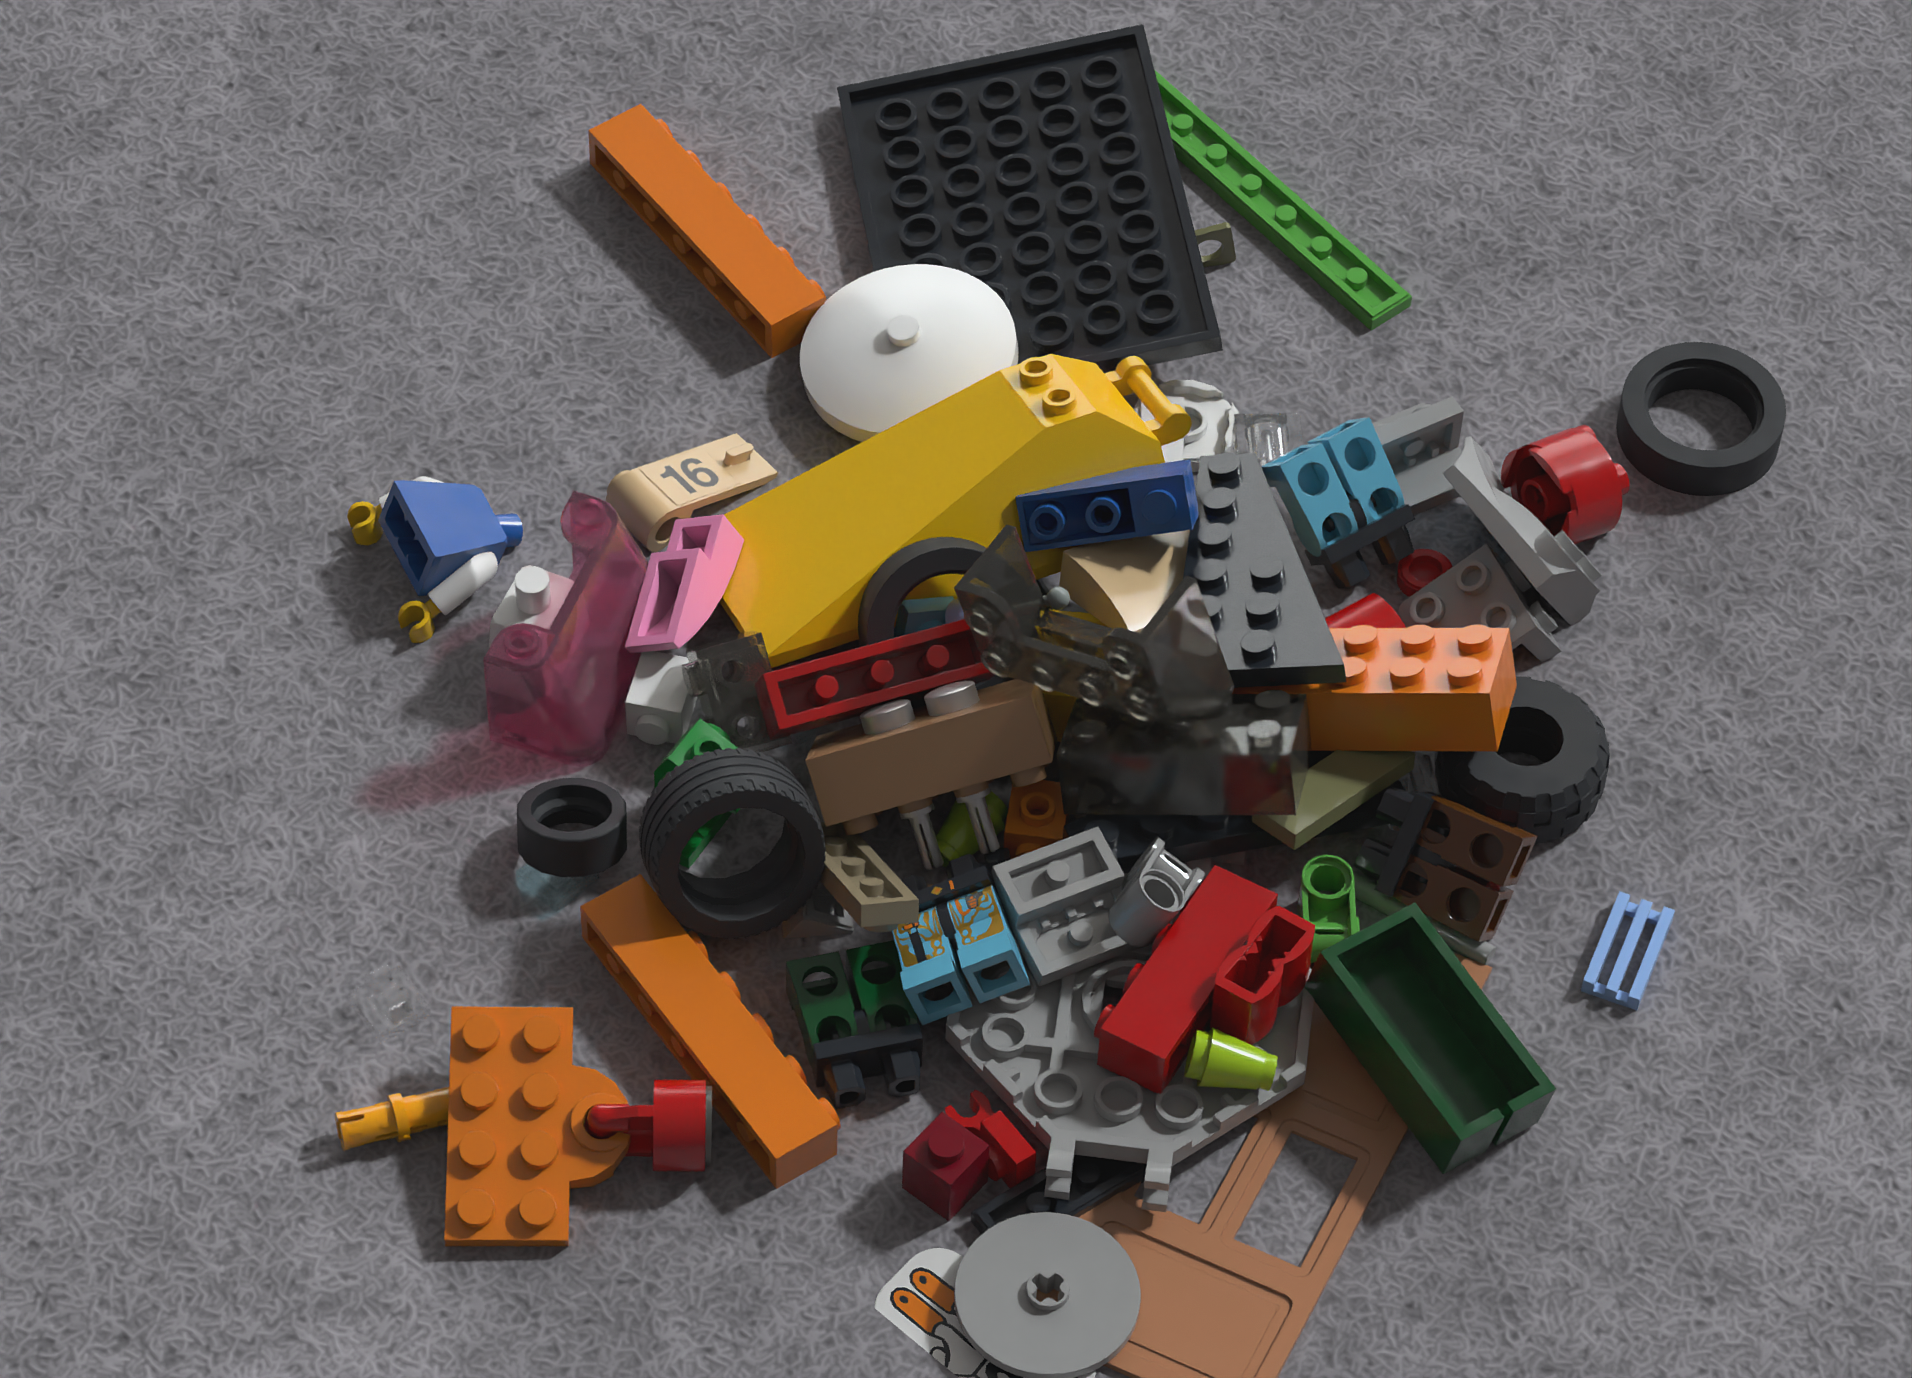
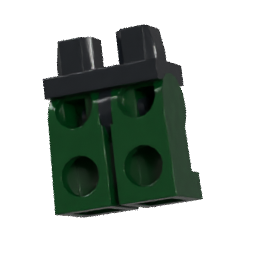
M894 940L847 949L845 972L839 951L786 961V993L799 1024L816 1087L825 1086L836 1109L856 1106L865 1100L866 1088L863 1078L883 1075L888 1094L895 1097L916 1094L920 1090L923 1036L917 1021L916 1012L903 990L900 976L902 967ZM872 961L888 963V967L861 972L862 968ZM824 972L830 974V978L803 983L804 979L812 973Z

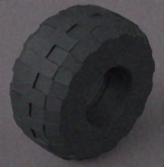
M1516 676L1517 687L1498 752L1435 751V782L1438 792L1447 800L1465 806L1476 813L1509 827H1517L1538 836L1534 844L1546 843V841L1559 837L1562 838L1574 832L1583 822H1587L1595 812L1598 800L1601 799L1605 788L1610 757L1609 742H1607L1605 727L1600 718L1594 714L1585 701L1573 692L1570 693L1563 689L1562 686L1548 680L1544 682L1531 679V677ZM1505 752H1522L1535 756L1544 764L1539 766H1521L1508 762L1500 754Z

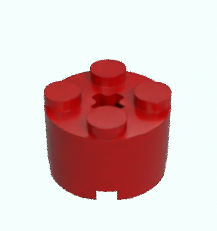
M1587 425L1566 429L1509 452L1501 469L1502 486L1504 489L1510 487L1512 498L1530 511L1553 536H1556L1563 530L1575 545L1607 533L1617 525L1622 512V496L1627 494L1630 488L1629 478L1625 469L1620 464L1613 463L1606 449L1597 440L1594 431Z

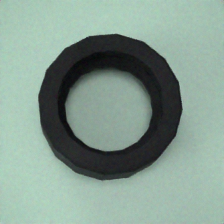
M559 778L540 783L525 792L517 804L518 853L527 865L541 873L558 877H585L604 872L617 864L627 850L626 802L617 790L595 780ZM562 823H583L596 826L595 828L574 832H563L548 828Z

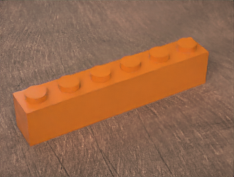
M639 104L588 130L590 164L761 348L773 358L800 344L810 320L817 310L825 304L826 296L822 288L815 280H808L797 269L788 251L781 246L777 247L764 234L762 226L752 214L746 215L733 201L731 193L723 183H716L704 171L695 153L691 150L685 151L673 138L667 124L662 119H655L642 104Z
M641 874L580 906L582 938L692 1080H706V1086H712L713 1108L776 1189L837 1155V1131L841 1128V1124L831 1103L824 1097L816 1098L807 1086L806 1076L797 1060L791 1055L783 1056L774 1044L772 1032L764 1018L758 1013L750 1014L741 1002L740 992L731 976L725 971L717 972L709 962L706 947L700 937L692 930L689 932L684 930Z

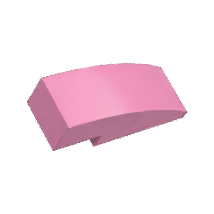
M724 514L676 519L667 551L651 553L625 648L629 653L679 649L709 619L727 588L744 543L742 536Z

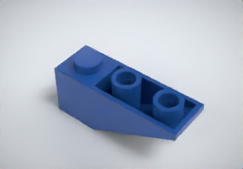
M1190 459L1128 468L1015 497L1025 552L1192 530L1199 516Z

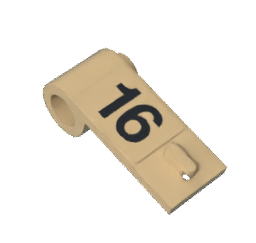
M735 433L635 469L620 472L608 485L605 506L649 551L658 552L668 546L676 519L691 518L692 512L695 509L765 485L775 479L778 472L753 449L752 444L747 443Z

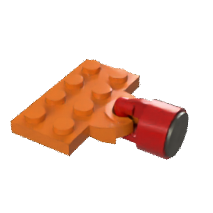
M452 1006L445 1246H569L570 1189L594 1187L614 1176L615 1169L625 1156L653 1157V1171L705 1172V1165H711L712 1086H706V1080L654 1079L653 1105L629 1106L627 1099L614 1081L595 1069L573 1065V1007Z

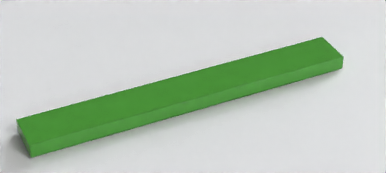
M1155 70L1178 160L1371 331L1411 306L1412 296Z

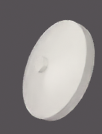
M927 264L885 268L862 276L845 285L827 299L825 304L817 310L805 330L800 348L801 374L808 399L813 408L831 427L860 442L881 433L1001 369L1018 364V343L1014 322L1008 308L998 294L988 285L967 273L948 267Z

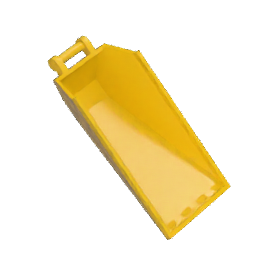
M1055 354L1026 359L1020 364L1001 369L724 514L742 536L744 543L735 570L719 602L763 668L768 670L858 640V613L869 581L890 556L915 542L936 537H955L973 541L1000 557L1020 578L1023 584L1061 572L1063 551L1082 545L1025 552L1015 497L1128 468L1165 463L1161 446L1184 438L1191 429V417L1180 405L1172 404L1151 379V370L1140 357L1129 356L1123 359L1114 371L1103 373L1096 363ZM1135 393L1155 419L1143 422L1123 396ZM944 574L920 583L904 600L953 596L954 599L967 596L984 598L993 595V593L984 583L970 576Z

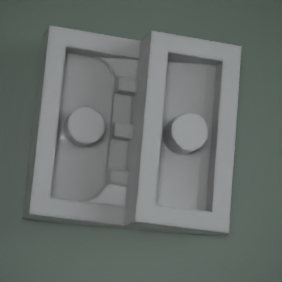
M1099 827L992 866V877L1003 909L1019 948L1039 987L1140 948L1123 941L1110 925L1109 911L1123 889L1121 885L1125 875Z

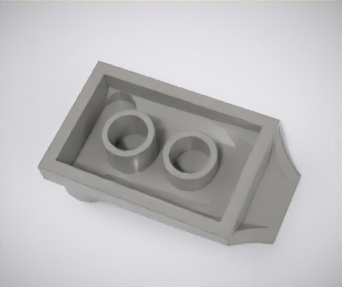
M1471 436L1464 438V448L1460 457L1442 474L1535 589L1570 625L1578 623L1590 613L1595 597L1600 592L1594 582L1602 576L1601 573L1563 530L1556 536H1553L1530 511L1507 495L1490 456Z

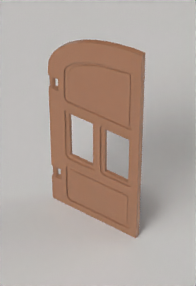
M1455 954L1482 990L1491 974L1492 967ZM1310 963L1311 969H1313L1315 963ZM1315 1001L1313 1003L1304 1084L1253 1116L1258 1119L1200 1224L1168 1210L1160 1212L1142 1209L1143 1200L1134 1196L1141 1182L1124 1192L1121 1191L1078 1217L1102 1228L1119 1242L1132 1260L1140 1282L1141 1303L1136 1327L1124 1348L1103 1366L1130 1378H1278L1409 1129ZM1291 1133L1356 1160L1350 1175L1301 1267H1297L1234 1239ZM1037 1289L1036 1300L1042 1302L1049 1297L1058 1302L1059 1291L1053 1289L1045 1294Z

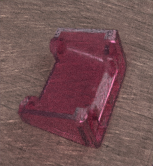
M573 490L560 519L562 534L572 544L573 571L569 579L574 581L573 586L550 629L525 623L510 625L501 630L495 637L483 662L490 741L567 765L583 767L592 765L603 758L626 716L625 701L642 652L629 653L625 648V644L649 562L610 503Z

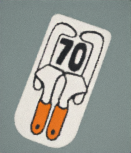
M944 1248L922 1251L913 1256L878 1293L875 1309L958 1378H1025L1007 1372L985 1359L971 1345L963 1333L957 1319L954 1303L955 1280L963 1258L958 1253ZM1096 1370L1075 1378H1095Z

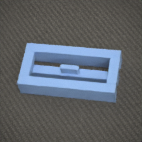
M1619 891L1583 979L1581 991L1638 1010L1672 924L1675 910L1665 906L1662 912L1652 910L1653 902L1641 899L1638 905L1629 902V894ZM1624 915L1633 917L1634 919L1608 984L1598 983L1597 981ZM1646 922L1654 924L1656 928L1630 993L1619 990Z

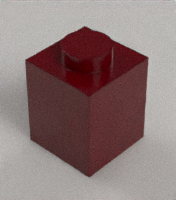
M941 1112L903 1151L902 1188L947 1221H950L988 1182L990 1145L944 1112Z

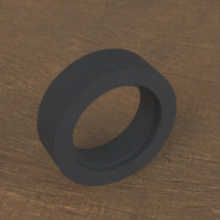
M1684 342L1673 344L1648 354L1628 374L1624 383L1617 416V437L1620 447L1629 462L1642 475L1654 483L1672 491L1688 495L1718 496L1729 494L1754 484L1773 465L1777 457L1786 420V403L1782 390L1775 378L1764 366L1748 355L1727 346L1713 343ZM1685 389L1707 390L1720 394L1736 403L1747 415L1752 426V433L1743 442L1731 448L1721 450L1694 449L1678 444L1663 435L1654 425L1649 409L1658 399L1675 391Z
M936 537L921 540L902 548L890 556L869 581L858 613L860 644L863 647L894 638L895 618L903 600L916 586L935 576L961 574L975 578L989 587L998 607L1031 598L1020 578L1000 557L986 547L973 541L955 537ZM1034 610L1000 618L999 631L994 646L1001 670L990 680L975 684L977 690L1018 679L1022 676L1034 650L1036 636V616ZM924 698L911 702L912 708L926 705Z

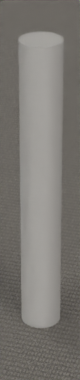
M1353 871L1355 877V898L1387 916L1408 906L1393 896L1389 897L1374 890L1377 883ZM1425 915L1451 950L1484 965H1488L1494 957L1497 947L1486 941L1478 942Z

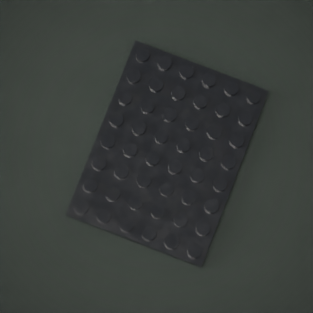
M1143 24L837 87L873 272L895 266L927 264L956 269L979 279L998 294L1011 314L1018 343V364L1029 358L1055 354L1096 363L1103 373L1114 371L1117 365L1129 356L1140 357L1149 366L1223 350L1221 335Z

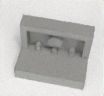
M1453 396L1432 405L1423 402L1372 423L1401 488L1404 503L1409 504L1413 515L1460 496L1442 474L1457 461L1462 453L1458 446L1464 410Z

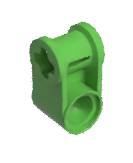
M1334 855L1316 856L1306 863L1302 871L1297 910L1298 916L1315 925L1310 963L1316 962L1321 951L1360 931L1359 918L1356 917L1355 877L1353 870L1345 860ZM1325 890L1330 891L1334 894L1326 895L1321 894L1318 891Z

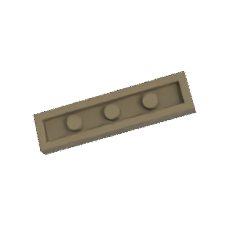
M821 822L826 847V861H824L825 867L821 873L822 878L820 882L860 927L873 932H889L897 929L898 924L917 923L919 899L859 834L845 835L842 823L826 827L825 822Z

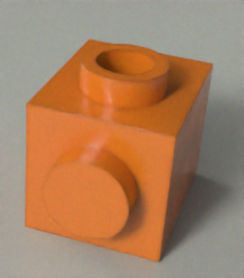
M1041 780L1022 787H1013L1012 784L1004 832V848L1009 849L1011 859L1062 840L1063 826L1068 824L1071 783Z

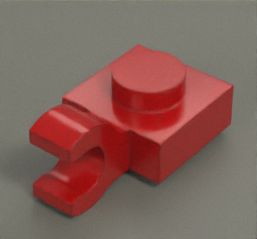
M974 1090L970 1093L969 1106L976 1113L973 1117L960 1116L951 1105L944 1108L946 1115L990 1145L988 1176L992 1180L998 1181L1002 1178L1007 1186L1012 1188L1035 1174V1150L1001 1110L996 1113L993 1112L988 1098L982 1092Z

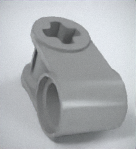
M1159 837L1151 842L1131 868L1126 877L1128 881L1108 915L1114 932L1123 941L1137 947L1148 946L1155 940L1157 934L1184 907V904L1205 875V872L1197 867L1191 870L1164 849L1165 842Z

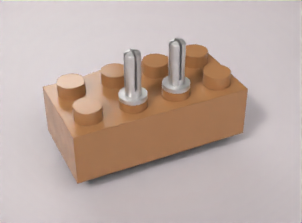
M1037 673L980 690L976 689L973 681L951 683L924 696L926 705L912 709L911 702L907 699L886 702L864 711L860 715L861 724L816 736L805 761L826 827L842 823L845 835L862 833L879 825L876 816L883 813L884 810L898 807L901 819H909L924 868L932 870L934 866L935 868L942 866L944 861L928 812L935 808L933 799L937 798L940 794L954 791L957 803H965L980 852L982 854H989V849L992 853L998 850L1000 847L985 800V796L991 793L988 784L993 782L994 779L1010 775L1013 787L1027 786L1047 777L1045 767L1052 763L1057 742L1056 732Z

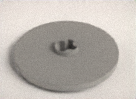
M1038 1212L1004 1220L989 1228L972 1243L962 1258L957 1271L954 1303L958 1322L966 1338L992 1364L1014 1375L1025 1378H1075L1105 1365L1124 1348L1136 1327L1141 1303V1290L1137 1271L1132 1260L1119 1242L1110 1234L1093 1223L1075 1216L1052 1212ZM1037 1289L1045 1294L1053 1289L1059 1291L1058 1302L1049 1297L1039 1302L1036 1300Z

